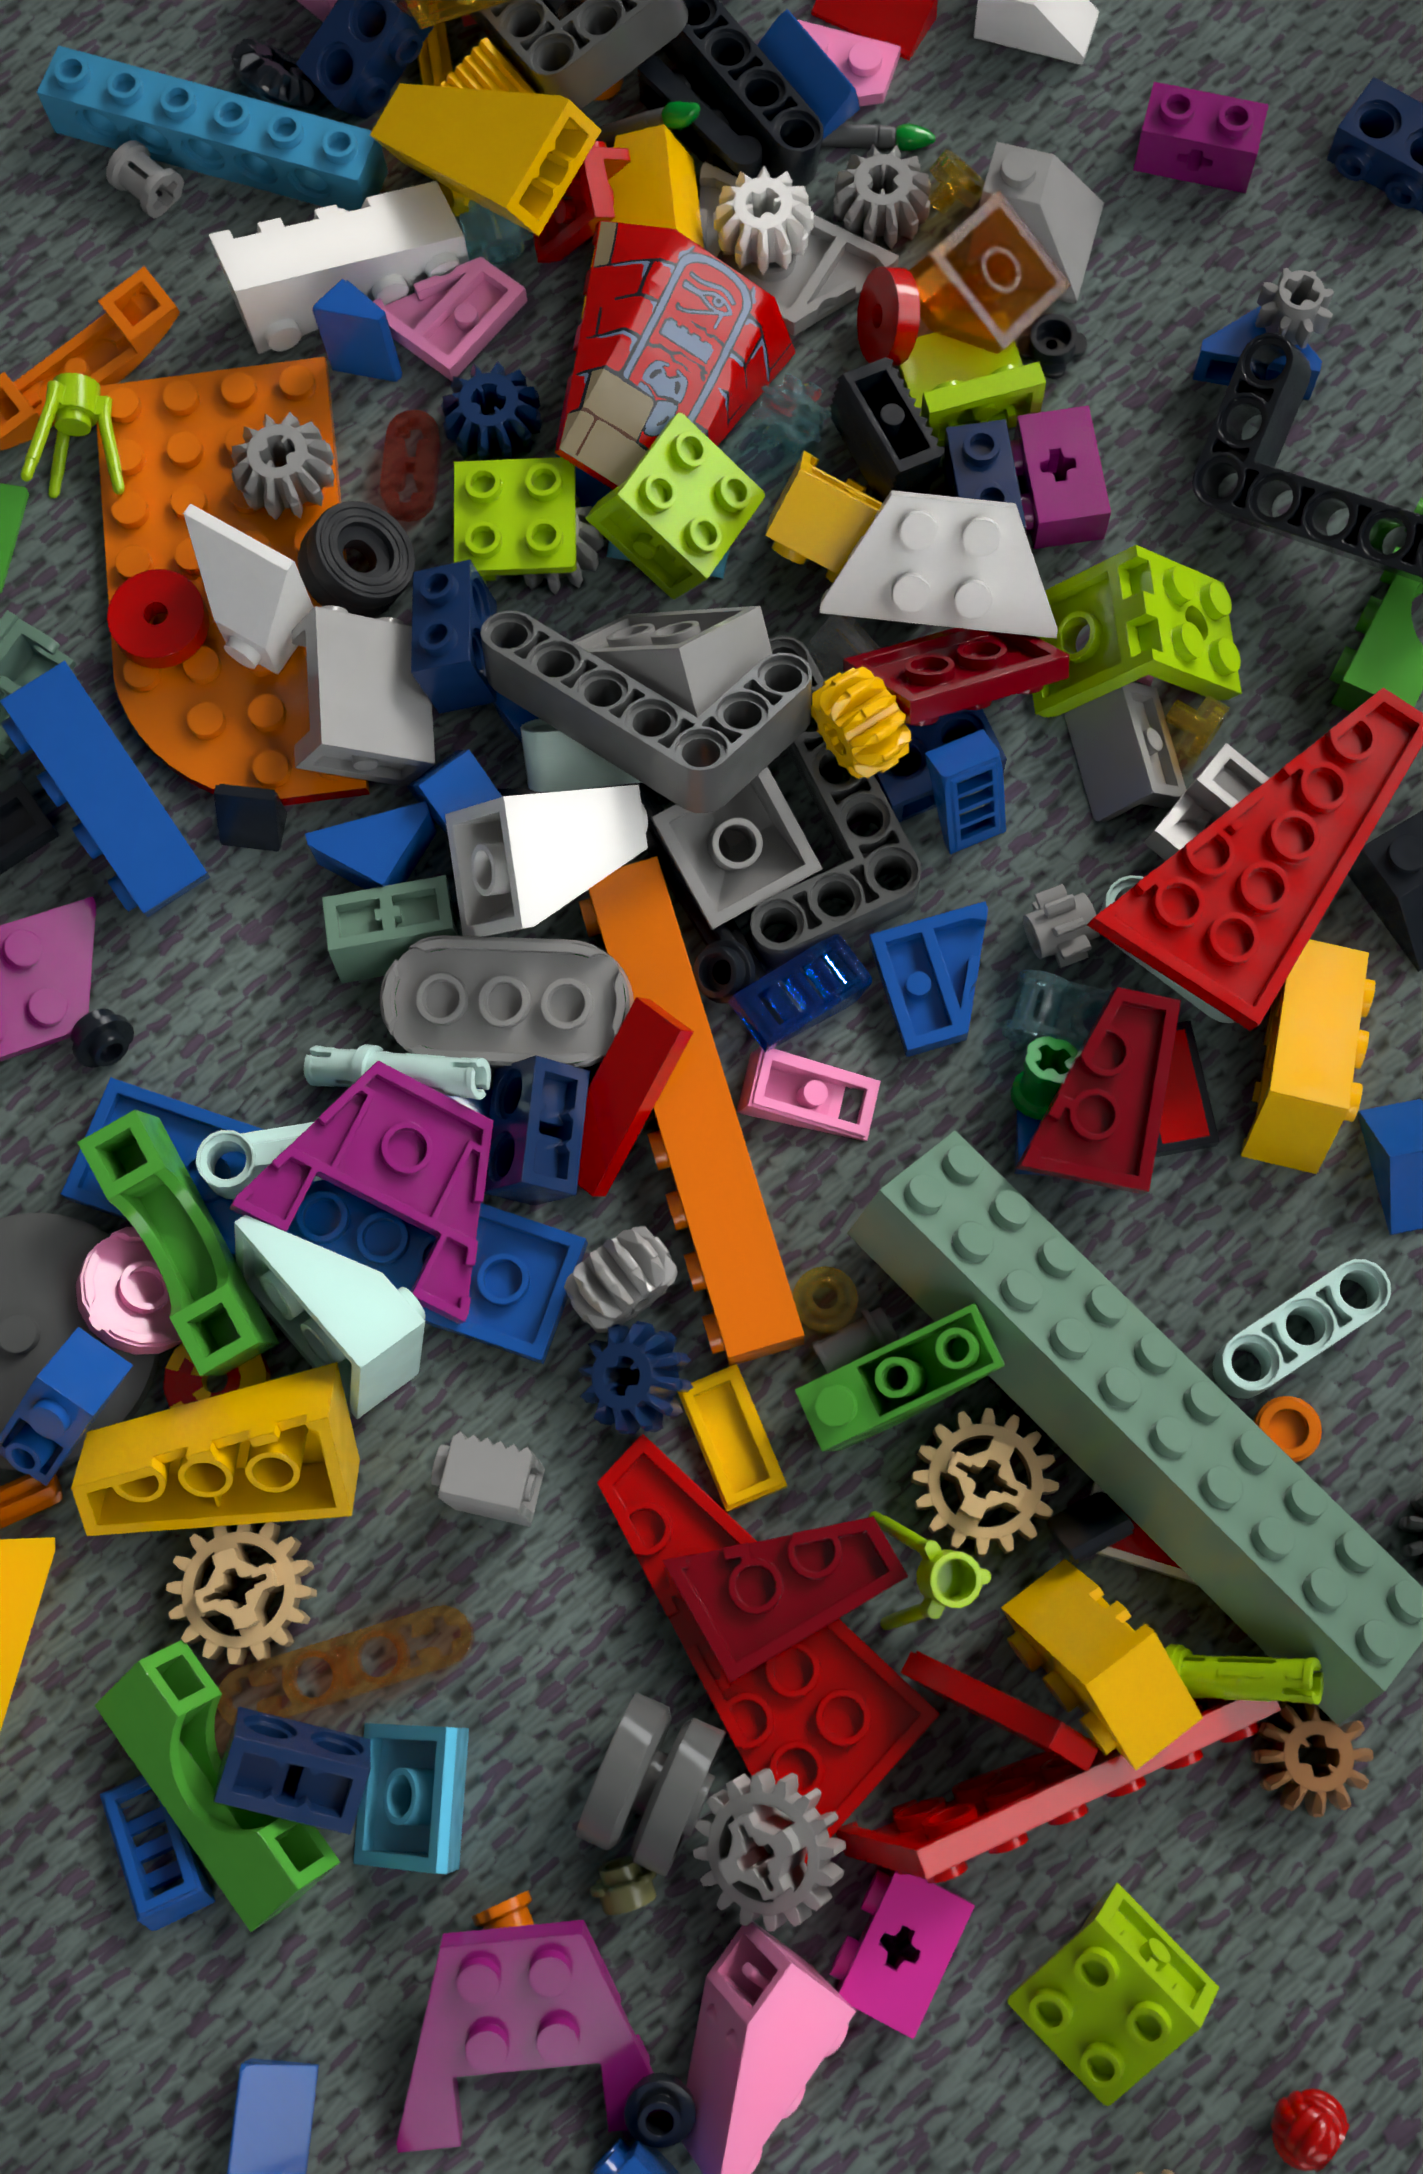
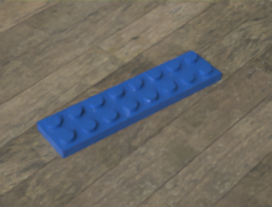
M110 1077L85 1138L134 1109L159 1117L230 1252L236 1258L234 1222L243 1217V1215L229 1209L234 1199L223 1198L208 1186L199 1174L196 1165V1155L202 1141L212 1133L220 1130H234L241 1134L264 1129ZM80 1149L61 1195L69 1201L128 1221L107 1200ZM240 1152L223 1154L215 1165V1176L221 1179H231L238 1176L246 1165V1155ZM326 1180L312 1181L287 1230V1233L380 1271L397 1290L400 1287H405L409 1291H411L436 1240L434 1235ZM481 1203L476 1240L478 1241L476 1262L472 1267L469 1297H471L469 1314L465 1322L459 1325L422 1306L426 1316L424 1319L425 1324L544 1364L569 1297L564 1288L567 1277L574 1272L575 1266L581 1263L588 1242L586 1238Z

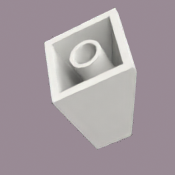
M639 785L504 796L445 814L463 936L486 937L534 927L648 848L646 839L648 817L646 809L641 803Z

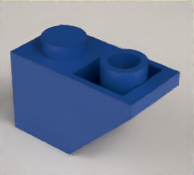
M77 1327L37 1375L0 1434V1455L6 1458L18 1471L31 1475L47 1486L108 1404L133 1365Z

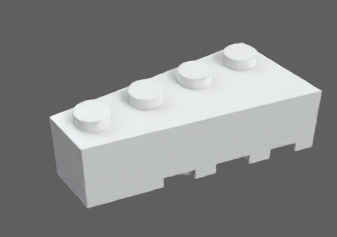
M437 181L366 197L362 209L350 212L338 208L336 204L315 209L312 221L284 227L281 218L257 223L258 233L233 239L230 230L209 234L233 299L258 354L270 349L274 351L288 350L294 347L302 336L318 330L312 311L313 306L342 278L352 283L370 300L374 301L381 298L383 304L386 305L406 297L408 292L415 290L413 284L432 276L447 275L456 266L469 262L464 235Z

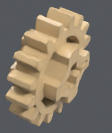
M986 1408L980 1419V1424L973 1425L970 1417L965 1411H962L956 1416V1432L952 1433L941 1424L934 1428L933 1434L936 1441L940 1444L938 1449L921 1445L917 1455L929 1464V1469L913 1472L911 1482L919 1486H926L928 1493L917 1499L914 1504L916 1510L933 1508L937 1515L928 1527L931 1534L941 1531L944 1527L953 1531L949 1548L956 1551L966 1538L974 1540L976 1557H984L989 1547V1541L996 1540L1002 1552L1007 1554L1014 1550L1013 1533L1017 1532L1028 1541H1031L1037 1535L1034 1525L1030 1522L1032 1516L1046 1520L1051 1517L1053 1510L1040 1500L1042 1495L1052 1494L1059 1490L1058 1482L1045 1479L1042 1475V1471L1050 1467L1055 1462L1053 1455L1036 1456L1033 1448L1042 1436L1038 1431L1030 1433L1024 1438L1016 1433L1020 1417L1013 1414L1007 1420L1004 1427L995 1425L993 1409ZM970 1440H991L986 1451L971 1456H966L958 1451L956 1453L952 1451L960 1444ZM1013 1451L1025 1466L1029 1489L1026 1488L1027 1485L1015 1479L1009 1462ZM985 1466H988L996 1471L994 1482L1002 1487L1001 1491L1003 1492L990 1491L983 1499L973 1494L976 1483L967 1477V1472L979 1474ZM940 1476L955 1485L961 1502L956 1515L947 1506L942 1496ZM1000 1507L1011 1513L1018 1514L1009 1522L999 1526H978L984 1513Z
M273 1522L266 1523L258 1534L256 1533V1524L237 1525L236 1532H233L230 1526L213 1527L215 1538L212 1540H208L195 1533L189 1538L193 1548L196 1550V1554L192 1559L175 1556L173 1563L183 1570L185 1574L183 1581L168 1583L166 1591L181 1595L182 1604L176 1606L168 1613L170 1619L178 1621L189 1620L191 1625L181 1637L185 1643L194 1644L203 1638L206 1639L203 1647V1657L216 1660L222 1654L225 1647H227L229 1664L243 1665L247 1656V1649H251L252 1654L258 1661H267L271 1659L269 1642L274 1640L286 1647H290L295 1643L287 1629L291 1622L299 1624L309 1623L311 1618L298 1608L300 1600L317 1597L316 1589L301 1585V1577L312 1571L314 1566L311 1561H294L292 1558L302 1544L297 1538L291 1536L277 1543L281 1526ZM243 1545L257 1546L264 1549L276 1560V1563H266L259 1567L251 1564L248 1553L245 1552ZM214 1562L215 1569L206 1587L201 1588L204 1574L209 1565ZM237 1575L251 1581H262L254 1584L255 1588L245 1593L246 1605L229 1599L220 1600L228 1596V1592L237 1588ZM284 1590L280 1608L269 1622L267 1610L275 1594ZM221 1614L231 1617L235 1629L239 1630L241 1636H230L219 1631L207 1618Z

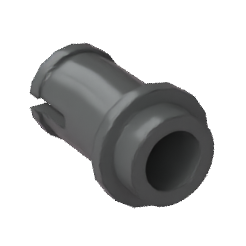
M881 1306L870 1313L866 1307L860 1310L863 1317L820 1341L816 1340L811 1343L827 1373L899 1340Z

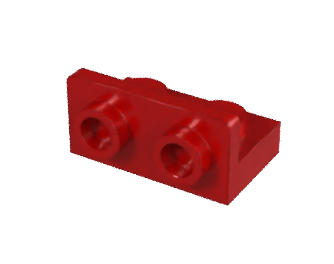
M595 141L541 234L537 236L532 233L538 263L561 261L594 235L595 225L600 220L611 221L615 218L614 194L608 180L631 162L628 148L606 147V143L602 141Z

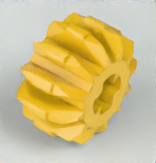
M862 666L857 669L852 668L843 674L839 672L824 681L823 686L812 693L811 715L818 725L816 731L823 737L826 743V750H830L836 757L838 765L847 768L854 777L858 779L862 777L870 778L878 772L882 774L898 764V760L909 753L911 731L904 722L906 714L899 709L896 703V696L889 693L883 679L874 677L873 673Z

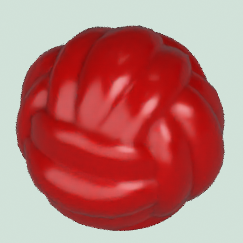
M1314 2088L1305 2089L1301 2092L1294 2090L1287 2097L1279 2099L1275 2104L1274 2116L1270 2124L1273 2131V2145L1284 2162L1298 2170H1315L1316 2172L1321 2171L1330 2162L1341 2146L1349 2129L1346 2113L1340 2102L1333 2095Z

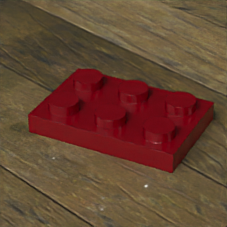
M951 628L843 659L844 672L863 666L870 670L874 677L883 679L889 693L896 696V703L899 709L906 714L904 722L914 726L933 724L939 720V716L963 709H984L990 706L993 700L1010 695L1034 694L1040 692L1044 685L1069 678V654L1037 636L963 628Z

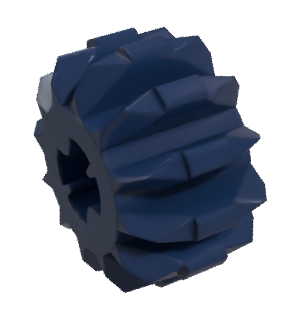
M497 361L490 373H482V370L473 363L470 371L471 379L466 380L453 376L451 384L453 394L442 396L441 408L445 417L443 428L447 439H450L451 443L456 442L458 453L462 455L463 459L465 460L478 453L479 461L492 460L493 453L500 452L503 460L513 459V446L530 453L531 446L533 445L531 434L540 433L542 428L541 413L538 412L541 405L538 392L534 389V386H527L526 377L522 374L521 370L518 369L506 375L504 367Z
M637 1321L635 1324H632L630 1329L619 1324L608 1327V1342L595 1340L588 1343L596 1361L594 1365L585 1364L578 1368L583 1376L592 1378V1385L580 1397L586 1403H598L593 1419H596L600 1424L612 1425L615 1423L616 1430L619 1433L635 1435L636 1432H639L640 1428L646 1432H657L663 1429V1414L677 1417L679 1414L684 1413L675 1395L677 1392H688L694 1388L690 1381L679 1378V1371L685 1368L691 1359L685 1353L673 1352L677 1338L672 1333L666 1331L656 1333L651 1323ZM634 1371L640 1372L638 1385H632Z

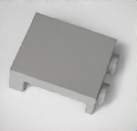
M315 606L292 630V644L306 647L310 731L294 745L295 768L400 786L409 785L435 764L432 702L411 674L412 626L404 625L402 621L396 618L383 617L374 619L350 614L346 609L339 606Z

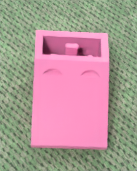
M754 1921L748 1926H741L709 1971L705 1980L686 2085L695 2100L696 2117L691 2132L681 2141L703 2174L753 2173L761 2158L763 2145L781 2119L788 2118L798 2108L805 2093L806 2083L824 2057L832 2055L841 2046L848 2031V2023L856 2013V2010L812 1965Z

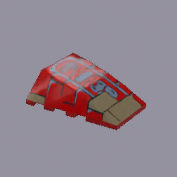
M600 220L594 229L592 245L595 246L592 267L586 274L583 295L586 296L582 323L577 327L573 347V350L576 351L573 374L567 381L555 453L614 490L625 482L670 419L678 413H683L718 447L796 352L775 297L676 229Z

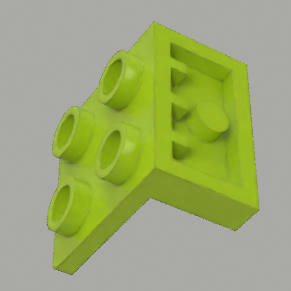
M1003 315L919 336L909 358L902 365L898 366L902 379H905V388L910 389L908 396L916 399L914 406L922 409L920 416L927 418L925 426L933 428L931 436L939 438L937 446L940 447L944 446L946 427L1006 419L1007 428L1016 427L1017 416L1041 412L1046 380L1040 363L1036 362L1023 366L1007 318Z
M678 413L670 419L625 482L597 501L585 519L670 598L676 599L709 578L764 500L765 493L683 413Z
M562 457L454 462V563L471 560L485 584L486 581H497V576L574 572L577 569L575 465Z
M1117 1882L1098 1900L1081 1930L1016 1987L1008 1998V2004L1103 2105L1110 2106L1202 2027L1220 1987Z

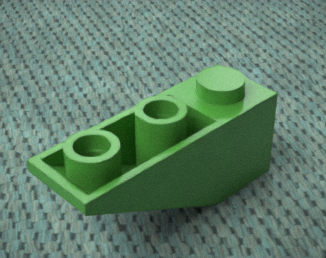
M973 1303L795 1389V1392L821 1450L841 1451L902 1423L1004 1367L1005 1364L977 1304Z

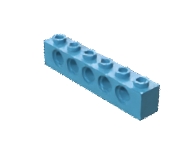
M59 45L37 90L39 99L55 133L113 149H118L128 141L137 140L148 148L150 158L153 160L323 207L336 204L338 208L345 209L348 212L362 209L366 197L380 193L388 174L382 146L370 136L371 130Z

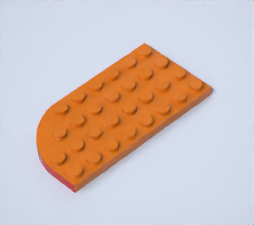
M325 356L101 385L100 396L112 398L111 420L125 486L123 494L117 495L114 493L97 421L108 601L110 603L115 591L130 577L147 570L166 569L180 573L192 581L199 590L209 612V630L204 643L192 657L173 667L156 669L134 663L122 653L111 635L113 674L118 698L139 736L155 756L174 773L211 794H214L215 785L220 784L271 789L277 792L284 806L370 795L368 780L295 768L294 745L310 731L306 647L298 646L278 675L259 664L255 669H250L237 662L225 651L224 646L226 642L214 621L183 514L187 507L192 504L295 561L299 571L298 552L305 534L323 512L341 503L329 370ZM291 412L294 417L298 418L300 426L312 421L319 429L322 440L330 444L334 456L333 465L331 466L335 476L334 486L321 489L324 497L322 506L308 501L302 504L303 512L301 519L294 515L290 508H285L279 518L275 520L272 516L268 515L265 507L254 511L247 504L241 490L236 488L231 475L233 473L232 468L235 467L231 457V446L245 444L242 436L244 426L257 431L264 428L263 420L265 414L272 418L275 424H281L288 413ZM343 549V556L347 563L346 549ZM308 592L313 607H322ZM156 614L152 617L150 624L162 623L166 619L167 614Z

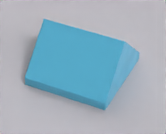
M365 1723L363 1738L370 1739L371 1770L357 1812L353 1864L433 1874H448L459 1869L469 1728Z

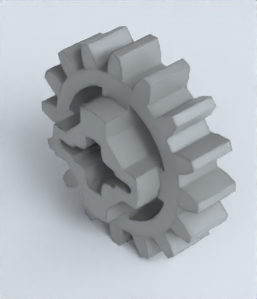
M771 1768L763 1769L752 1775L751 1780L744 1773L726 1783L727 1791L723 1789L709 1797L706 1802L713 1813H709L696 1822L695 1828L707 1836L708 1841L694 1849L693 1855L697 1859L709 1861L711 1870L700 1881L703 1886L719 1884L723 1892L716 1906L721 1911L733 1903L741 1906L740 1924L748 1926L762 1914L767 1931H775L786 1923L787 1919L795 1927L812 1916L811 1909L817 1911L832 1899V1895L826 1886L831 1887L843 1878L844 1870L830 1862V1859L846 1849V1843L838 1838H829L827 1830L839 1818L836 1812H827L820 1815L815 1806L819 1802L822 1792L815 1788L804 1796L797 1792L798 1775L794 1773L783 1777L777 1784H775ZM769 1844L774 1853L769 1855L764 1845ZM806 1853H807V1856H808L807 1866H806V1864H805V1862H804L805 1857H806Z

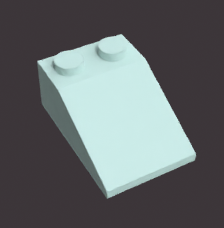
M244 1215L234 1222L236 1263L259 1306L313 1368L335 1362L338 1363L348 1410L356 1419H359L419 1373L425 1327L424 1319L426 1316L420 1302L411 1291L405 1287H400L397 1290L380 1271L250 1216Z

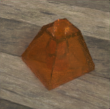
M999 190L908 269L918 287L920 319L930 331L999 354L1071 286Z

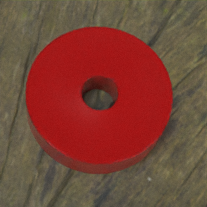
M879 266L869 273L860 293L857 310L859 345L868 363L886 357L893 360L892 366H900L911 355L918 335L920 323L918 287L908 269Z
M152 569L130 577L119 586L110 600L107 622L113 639L128 659L144 667L160 669L181 664L200 649L209 630V612L199 590L187 577L171 570ZM156 614H167L166 619L162 623L150 624L152 617Z

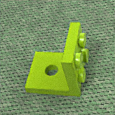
M1134 545L1045 590L1058 628L1057 638H1038L1069 654V678L1044 685L1040 692L1032 694L1036 715L1042 717L1059 716L1147 675L1216 701L1229 700L1242 694L1238 673L1241 659L1238 649L1233 642L1229 617L1232 603L1223 582L1143 547ZM1089 624V639L1084 648L1077 652V636L1082 628Z

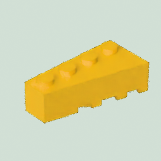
M331 1363L88 1431L71 1486L86 1535L97 1536L352 1516L360 1458L338 1363Z

